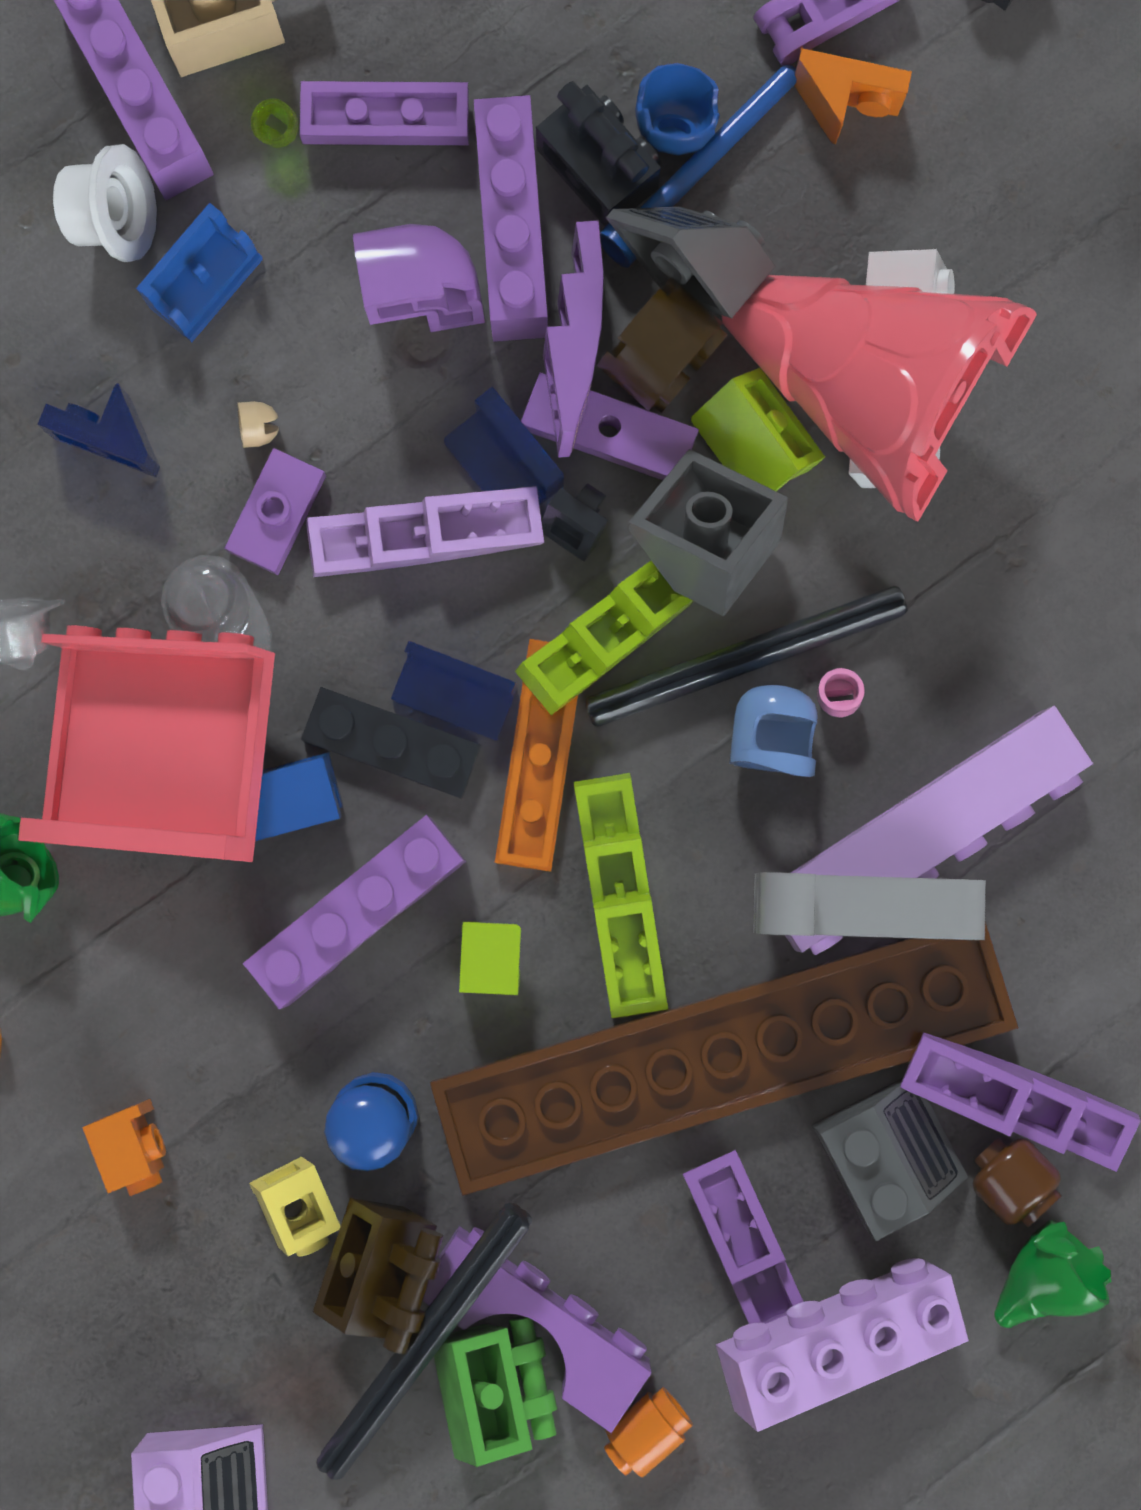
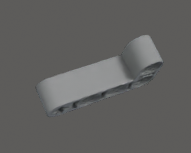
M755 873L753 933L799 936L828 935L985 940L986 880L837 876L805 873Z

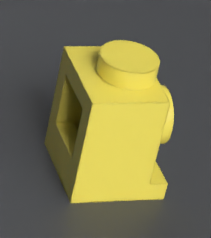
M303 1157L249 1183L253 1194L258 1199L278 1248L287 1256L296 1253L297 1256L301 1257L320 1250L328 1244V1236L340 1229L339 1221L315 1166ZM297 1199H301L303 1204L301 1212L295 1217H286L285 1206Z

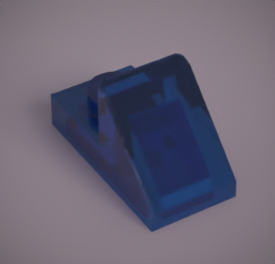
M116 383L100 422L99 415L72 403L67 404L65 411L45 404L37 425L53 439L157 477L160 465L130 396L119 383Z

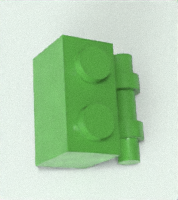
M520 1316L509 1320L514 1341L511 1344L507 1328L482 1324L451 1333L434 1355L455 1459L479 1467L533 1450L526 1421L529 1419L534 1440L550 1438L557 1434L552 1414L553 1411L557 1410L554 1391L547 1390L541 1358L546 1356L542 1337H536L533 1320L528 1317ZM518 1365L525 1394L522 1397L515 1368Z

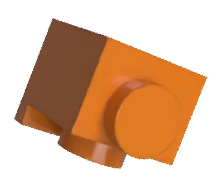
M151 1099L82 1127L107 1193L126 1186L129 1196H132L163 1182L159 1170L164 1168L161 1157L166 1155L165 1144L157 1126L154 1123L148 1125L144 1114L154 1110Z

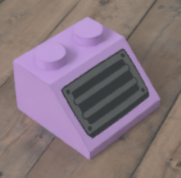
M263 1424L147 1433L131 1453L134 1510H268Z

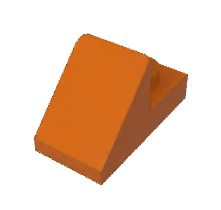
M802 48L795 72L797 83L794 86L829 140L836 144L843 126L847 106L856 107L860 113L870 117H884L888 114L898 116L908 93L912 71Z

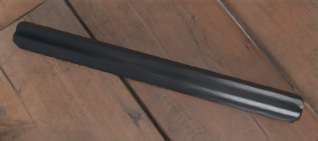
M893 586L589 696L585 701L589 718L594 726L600 727L900 618L908 611L907 603L899 587Z
M513 1202L506 1203L424 1312L425 1315L420 1331L412 1333L406 1353H394L323 1448L316 1461L319 1471L326 1473L331 1480H339L344 1477L527 1233L532 1223L531 1215L527 1211L521 1209L520 1206Z

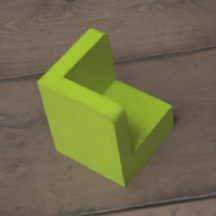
M463 922L459 992L519 994L521 927L519 925Z

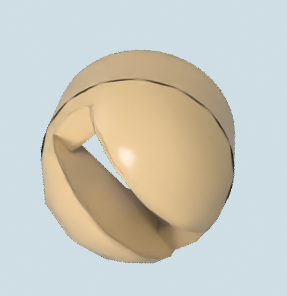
M262 402L237 403L242 447H260L270 443L277 435L279 427L264 423L278 418L275 410Z

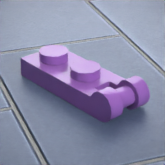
M771 0L763 5L753 18L762 34L769 33L775 43L773 53L780 65L784 66L799 60L802 48L810 50L899 0ZM799 13L806 25L793 31L788 19Z

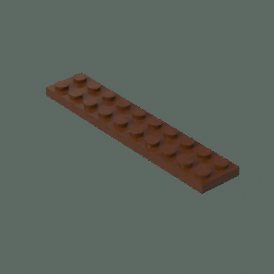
M985 922V940L906 938L432 1080L430 1085L462 1196L909 1062L916 1051L923 1033L965 1045L1012 1031L1019 1027Z

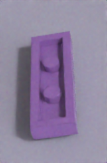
M301 81L300 138L303 144L469 145L468 82Z

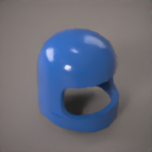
M372 1072L354 1078L339 1091L327 1113L324 1133L328 1148L338 1161L351 1169L372 1171L387 1166L399 1157L417 1126L419 1114L415 1098L405 1083L390 1074ZM363 1084H385L388 1087L397 1091L407 1104L409 1120L405 1108L402 1106V1104L399 1102L396 1096H394L393 1094L389 1093L381 1087L367 1086Z

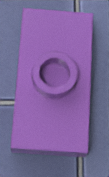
M273 448L224 549L228 553L279 575L326 478L325 472Z

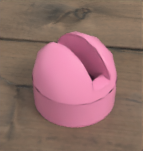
M837 668L827 672L822 677L817 690V700L820 707L832 717L843 718L853 714L860 707L864 697L863 681L855 672L849 669ZM853 694L854 700L830 702L827 697Z

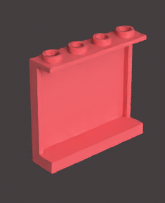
M68 625L66 635L42 634V643L62 648L42 819L21 817L18 841L253 862L275 653L253 646V636L226 632L218 634V642H203L202 634L181 630H167L166 640L151 639L152 632L134 628H116V637H101V629L77 625Z

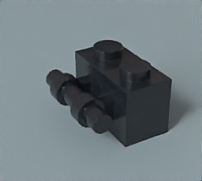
M571 81L557 95V98L563 105L536 126V148L597 219L606 226L609 223L606 217L613 209L636 208L658 189L661 171L659 165L661 161L656 150L645 138L639 137L635 139L623 125L624 118L620 110L610 98L605 95L599 98L588 85L580 89L574 81Z

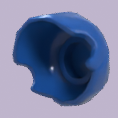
M680 63L655 67L643 77L638 90L635 116L640 136L645 138L659 152L679 156L700 151L715 135V128L720 117L718 112L719 89L715 81L699 68Z

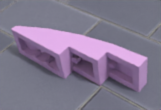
M537 487L424 497L423 501L418 503L366 507L362 513L309 517L306 521L313 578L428 564L514 550L544 543Z

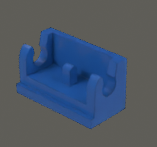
M209 203L136 289L152 311L189 341L193 342L260 264L263 258L257 252L249 236L243 230L239 233L236 232L228 224L223 213Z
M329 752L263 769L255 841L342 817L340 808H343Z

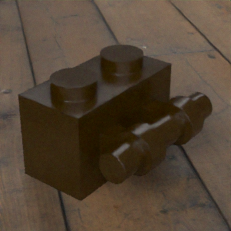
M350 1198L313 1313L346 1335L385 1338L384 1348L395 1353L405 1354L412 1333L420 1331L425 1315L424 1311L420 1308L429 1280L437 1278L442 1262L437 1255L444 1236L436 1232L437 1225L404 1206Z

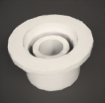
M125 144L105 146L97 154L93 164L65 166L58 173L54 184L53 205L57 223L65 238L76 246L103 245L110 256L122 262L142 259L150 249L156 231L157 206L154 186L149 172L137 152Z

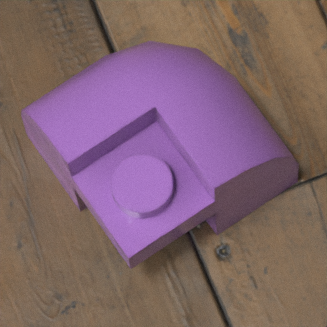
M416 224L353 234L363 303L370 325L427 315L430 332L485 323L477 272L469 252L453 236L436 226Z

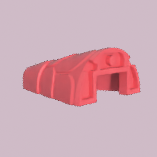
M768 275L733 318L722 315V322L789 402L796 401L835 448L839 452L844 451L896 511L905 513L909 518L918 522L947 473V469L935 454L990 359L1006 367L1009 365L1037 314L1030 307L1002 297L923 292L917 287L850 285L846 279Z

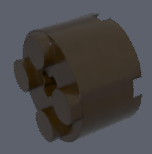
M670 277L663 289L660 288L618 337L620 342L611 352L607 351L597 367L646 410L649 411L653 406L662 413L691 379L683 372L687 365H691L698 371L728 334L720 328L723 324L721 320Z

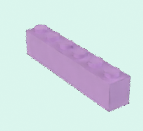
M1052 706L1027 719L790 873L937 878L940 874L935 868L936 865L952 855L960 862L978 852L988 844L983 837L984 834L1000 824L1005 831L1021 824L1035 814L1031 804L1049 793L1051 798L1056 800L1083 783L1078 773L1091 766L1093 762L1057 708ZM785 935L795 951L804 952L810 948L814 955L823 952L844 937Z

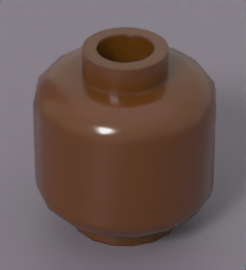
M997 1138L974 1160L982 1170L974 1178L973 1189L1005 1224L1014 1225L1022 1221L1029 1227L1062 1197L1056 1190L1061 1181L1059 1171L1028 1139L1019 1138L1006 1145L1000 1138Z

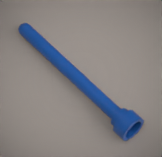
M792 65L782 66L715 133L707 144L691 156L640 208L673 207L797 83L795 76L796 68ZM610 223L600 231V242L604 251L617 264L628 268L637 259Z

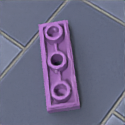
M540 372L521 420L520 429L556 442L546 374ZM590 390L588 404L573 448L664 480L689 449L692 450L699 429ZM604 426H613L619 433L614 437H606L599 430Z

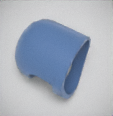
M782 685L757 686L748 690L736 706L729 764L754 770L781 772L793 776H814L816 760L812 758V743L817 724V710L811 698L800 690Z

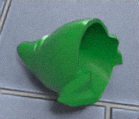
M0 813V916L24 911V919L31 923L58 889L59 874L57 865L44 843L18 841L21 818Z
M1048 1220L1032 1233L1011 1267L994 1311L997 1323L1003 1328H1011L1039 1317L1083 1316L1099 1311L1108 1305L1109 1295L1106 1285L1111 1282V1270L1103 1265L1104 1255L1100 1247L1088 1249L1067 1230L1065 1222Z

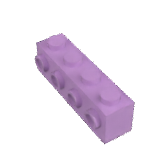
M912 1258L894 1264L891 1267L890 1273L873 1280L861 1279L849 1282L840 1288L839 1294L820 1302L805 1301L798 1303L787 1310L786 1316L766 1324L751 1323L742 1326L733 1333L732 1338L716 1344L734 1411L759 1432L969 1340L951 1274L924 1259Z

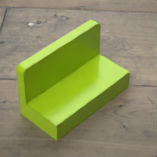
M761 368L732 378L691 417L693 425L699 429L698 432L723 466L774 491H778L789 480L811 470L825 458V455Z

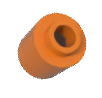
M662 1387L654 1395L647 1392L624 1413L612 1433L605 1429L610 1442L604 1446V1449L614 1465L625 1476L633 1470L638 1476L643 1478L686 1441L684 1433L693 1426V1423L673 1395L666 1388Z

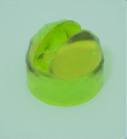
M271 98L260 102L253 110L251 116V128L254 135L267 146L281 148L290 145L296 139L299 131L298 117L295 111L282 100ZM270 114L288 126L283 135L265 123Z

